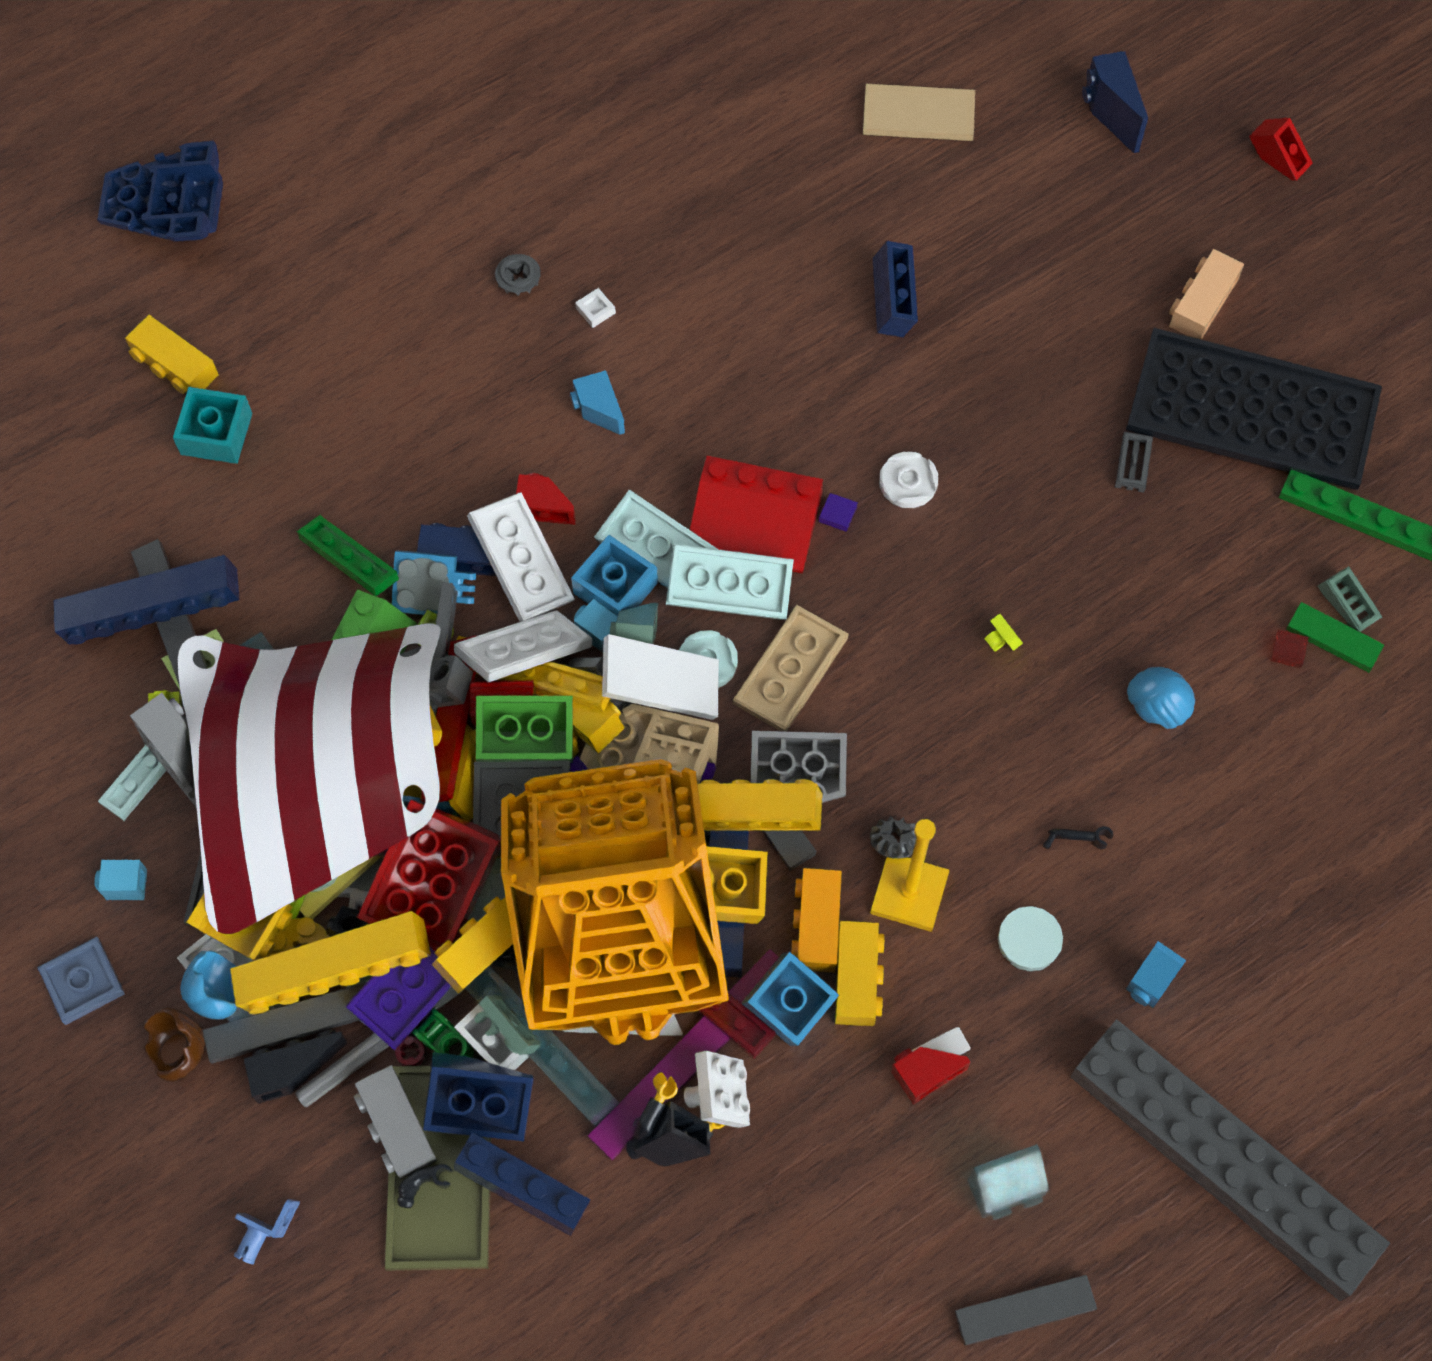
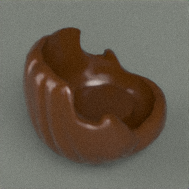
M171 1007L161 1008L145 1021L144 1029L149 1033V1039L147 1044L144 1045V1049L155 1065V1074L160 1079L170 1082L186 1077L190 1071L196 1068L204 1053L205 1040L201 1027L187 1013Z

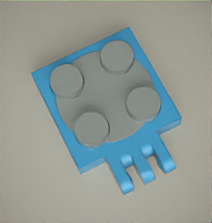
M397 550L394 556V570L397 571L399 580L393 584L392 605L403 613L424 615L426 610L429 609L437 614L442 582L453 583L458 592L457 603L474 604L475 597L463 596V591L475 592V585L463 584L464 579L476 580V573L456 571L457 556Z

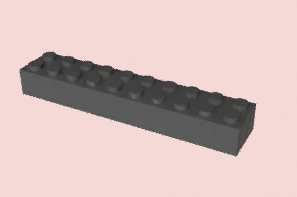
M1117 1019L1070 1076V1078L1339 1301L1352 1295L1389 1246L1390 1242Z

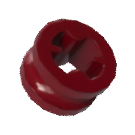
M408 1036L395 1050V1055L402 1066H420L426 1059V1049L418 1038ZM414 1046L419 1047L415 1049L418 1054L416 1058L411 1056L407 1060L402 1058L406 1056L403 1051L406 1047L410 1049Z

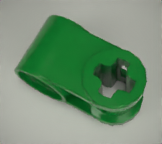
M434 1007L430 1010L431 1014L418 1028L412 1030V1033L422 1043L436 1053L449 1054L451 1046L459 1042L463 1046L459 1055L473 1058V1046Z

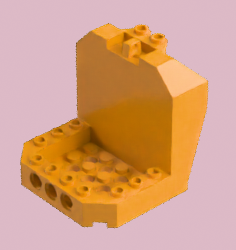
M663 759L534 777L524 784L525 791L517 797L510 793L501 799V875L529 1029L571 1030L592 1027L610 1044L618 1045L626 1041L629 1031L636 1030L641 1038L652 1040L659 1036L660 1031L673 1014L698 1011L729 1000L696 771L684 768L681 772L672 769L671 762Z

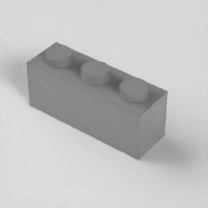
M392 1065L355 1083L359 1093L354 1095V1099L361 1113L363 1114L368 1111L373 1123L367 1125L375 1143L380 1141L383 1143L386 1153L382 1154L381 1157L389 1173L396 1171L399 1178L402 1179L412 1172L437 1161Z

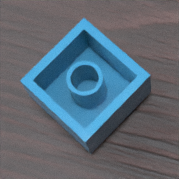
M608 535L571 577L574 595L588 604L595 599L618 616L619 611L638 607L658 584L657 566L611 535Z
M791 952L781 954L741 1004L773 1029L789 1046H798L837 999L839 994Z

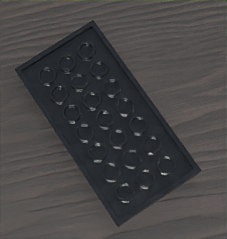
M1153 328L1126 430L1288 473L1291 470L1297 471L1323 482L1358 490L1362 481L1382 385Z

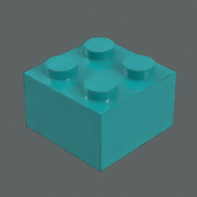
M188 387L173 435L180 454L238 464L253 414L246 396Z

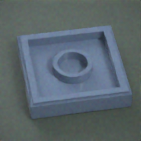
M98 937L37 967L62 1023L65 1025L125 994Z

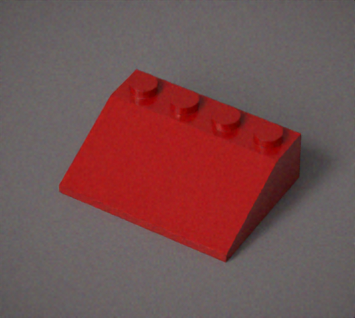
M706 456L690 531L718 550L794 559L792 572L803 574L822 497L823 479Z
M411 799L406 809L411 813H418L424 808L425 804ZM436 809L431 820L423 828L388 848L357 918L372 924L412 911L424 919L428 943L434 951L440 948L447 940L454 944L461 937L462 934L459 930L468 922L500 852L501 836L475 823Z

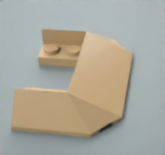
M631 704L623 708V713L619 716L625 729L599 753L586 744L580 760L588 769L663 759L671 762L672 769L681 772L684 768L696 771L697 784H699L707 762L714 763L716 766L719 725L718 723Z

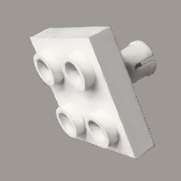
M709 1051L695 1053L698 1086L685 1089L684 1100L689 1108L700 1106L701 1120L737 1128L749 1126L750 1104L747 1099L745 1082L747 1072L743 1060Z

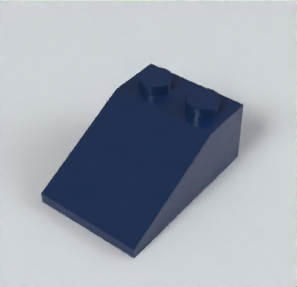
M1121 51L1093 56L1090 69H1087L1086 72L1087 83L1082 89L1083 100L1089 104L1092 114L1133 153H1137L1141 147L1148 115L1126 53Z
M433 1052L423 1130L469 1136L471 1133H474L479 1137L524 1141L534 1077L533 1075L468 1056Z

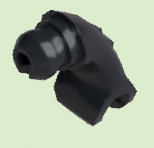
M440 1164L412 1172L397 1186L399 1193L397 1203L399 1207L411 1208L414 1205V1196H416L420 1186L426 1182H434L442 1189L448 1188L451 1183L439 1181V1175L444 1171L453 1172V1170L448 1165Z

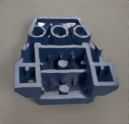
M214 141L186 143L179 146L180 152L165 156L161 152L156 154V160L141 166L139 161L105 173L97 218L98 222L102 225L171 241L201 240L209 236V233L217 231L223 179L218 172L219 156L216 143Z

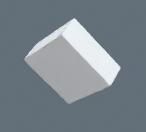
M599 288L575 302L576 310L592 328L616 313L615 306Z

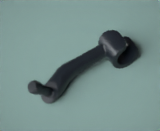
M1102 826L1094 832L1056 828L1048 831L1050 835L1043 843V847L1049 849L1054 839L1057 838L1093 841L1094 845L1102 850L1107 847V843L1102 841L1099 835H1105L1107 838L1112 839L1114 834L1107 826Z

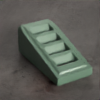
M1349 566L1317 586L1347 623L1359 632L1382 618V615ZM1338 583H1341L1344 586L1340 590L1336 586ZM1349 592L1352 597L1346 600L1343 595ZM1357 601L1360 606L1352 610L1350 605ZM1365 610L1368 616L1359 620L1357 615Z

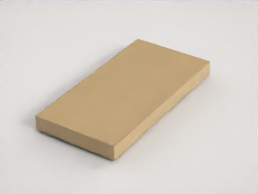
M866 84L863 135L973 141L975 90Z
M796 605L734 697L733 704L775 729L787 732L847 641L849 634Z

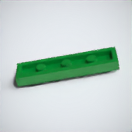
M321 515L297 531L299 540L374 596H378L399 580L396 570Z

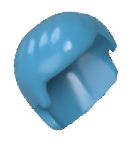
M1147 668L1139 672L1128 685V700L1134 705L1138 715L1147 723H1155L1166 729H1173L1184 724L1193 714L1195 697L1191 686L1179 673L1169 668Z
M204 950L199 952L189 964L181 981V996L188 1007L195 1013L210 1019L230 1017L237 1010L230 968L237 966L215 951Z

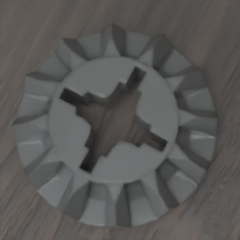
M513 254L499 262L496 267L495 277L498 286L502 287L507 294L513 292L519 296L521 292L527 291L530 293L534 286H538L541 271L538 263L532 257L524 254ZM523 271L524 278L519 277L517 280H514L513 273L519 274Z
M892 816L887 821L879 819L877 825L871 828V845L878 853L889 858L909 857L913 853L916 840L914 832L915 823L907 824L904 817L900 821L894 820ZM892 832L897 833V835L900 837L899 843H897V839H895V837L891 835Z

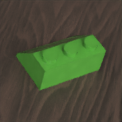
M357 589L332 640L415 626L417 622L386 600ZM407 646L401 649L400 654L404 653Z
M476 696V761H570V763H573V696Z

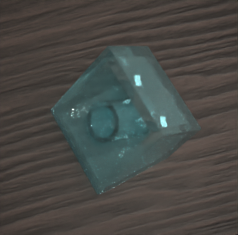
M1038 1144L974 1167L968 1178V1183L982 1218L992 1215L993 1220L1011 1214V1208L1023 1204L1024 1208H1029L1043 1202L1042 1196L1049 1190Z

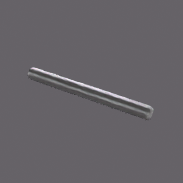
M451 987L434 1008L436 1010L440 1009L456 997L458 993ZM429 1012V1013L423 1018L422 1021H424L431 1013ZM372 1034L298 1089L295 1093L296 1097L304 1107L310 1106L389 1047V1045L377 1034Z

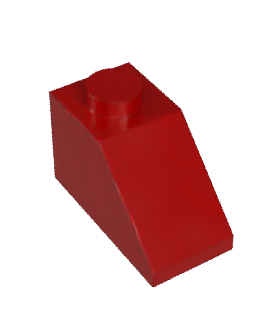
M1291 118L1265 119L1249 136L1260 159L1292 181H1296L1313 164Z
M538 473L519 474L516 494L522 493L536 521L575 525L574 505L549 477Z
M919 1047L912 1052L908 1048L894 1058L896 1063L893 1064L891 1072L914 1105L968 1070L971 1062L967 1056L925 1047Z

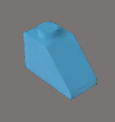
M607 371L574 379V391L570 392V398L574 409H580L583 419L619 435L624 434V418Z
M1158 941L1126 990L1131 993L1130 996L1143 1006L1149 1005L1154 1008L1186 960Z

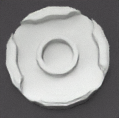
M901 452L891 456L882 467L879 486L884 497L892 504L902 508H916L925 505L933 498L938 487V472L934 463L929 459L923 458L922 454Z

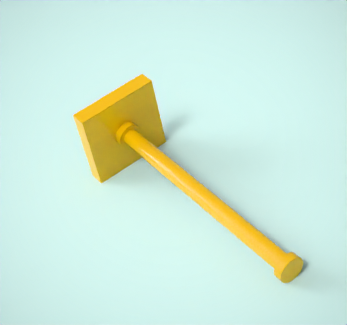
M923 819L917 822L914 830L916 840L911 858H886L870 914L932 932L950 871L949 869L924 862L929 841L934 837L936 831L932 821Z

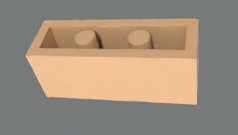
M1213 249L1208 259L1202 257L1195 270L1198 273L1196 278H1189L1182 291L1185 294L1182 300L1177 298L1170 309L1169 314L1173 317L1169 327L1186 336L1202 340L1239 280L1244 263Z

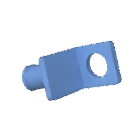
M287 1199L274 1227L247 1213H237L235 1219L245 1223L248 1229L234 1256L238 1259L243 1258L242 1261L253 1265L266 1237H284L300 1201Z

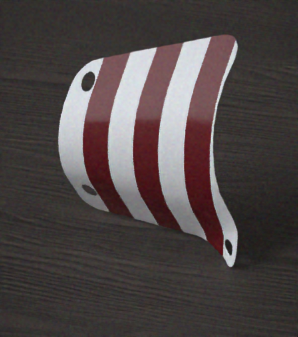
M421 624L279 650L254 649L221 642L207 636H194L182 644L178 653L179 687L191 745L205 910L209 923L218 932L233 934L244 930L406 839L423 828L431 820L439 801L440 788L429 702L430 668L441 630L438 625ZM417 643L421 645L420 651L412 656L402 657L400 655L401 649L409 644ZM199 650L211 653L215 658L214 665L208 669L197 667L193 662L194 653ZM410 785L419 786L425 795L424 808L418 813H411L403 803L404 790Z

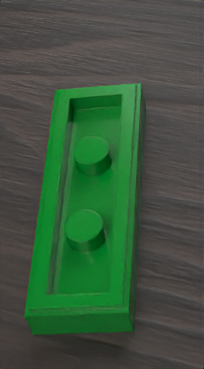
M1303 602L1300 603L1286 628L1287 631L1368 673L1373 668L1384 647L1383 643Z

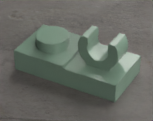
M488 995L479 1003L484 1011L478 1013L474 1021L476 1023H483L486 1018L490 1019L491 1027L485 1032L487 1036H494L500 1032L505 1037L503 1041L508 1049L519 1055L532 1054L541 1045L501 995Z

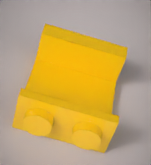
M203 894L187 923L255 961L271 955L276 945V942L273 940L279 929L284 931L293 917V914L290 913L293 907L288 904L240 932L222 934L209 923Z

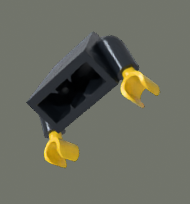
M662 1072L658 1073L653 1079V1085L657 1090L655 1098L651 1097L641 1116L635 1119L633 1123V1139L626 1143V1151L629 1157L633 1160L645 1157L659 1166L666 1167L710 1155V1139L714 1135L712 1130L722 1128L725 1125L703 1121L672 1101L663 1103L665 1099L674 1097L677 1094L678 1088L672 1076L667 1081Z

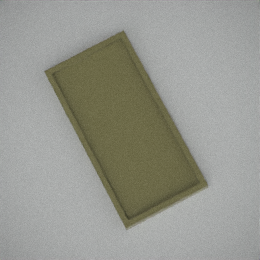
M393 1066L423 1129L431 1066ZM424 1131L437 1159L436 1162L424 1168L440 1164L448 1165L453 1172H442L439 1175V1181L450 1182L451 1185L446 1189H442L434 1182H426L420 1186L419 1191L414 1196V1205L411 1208L399 1207L397 1203V1198L399 1197L397 1186L406 1177L400 1179L396 1171L388 1173L385 1269L387 1271L489 1269L490 1190L454 1170L455 1161L470 1136ZM481 1137L491 1143V1138Z

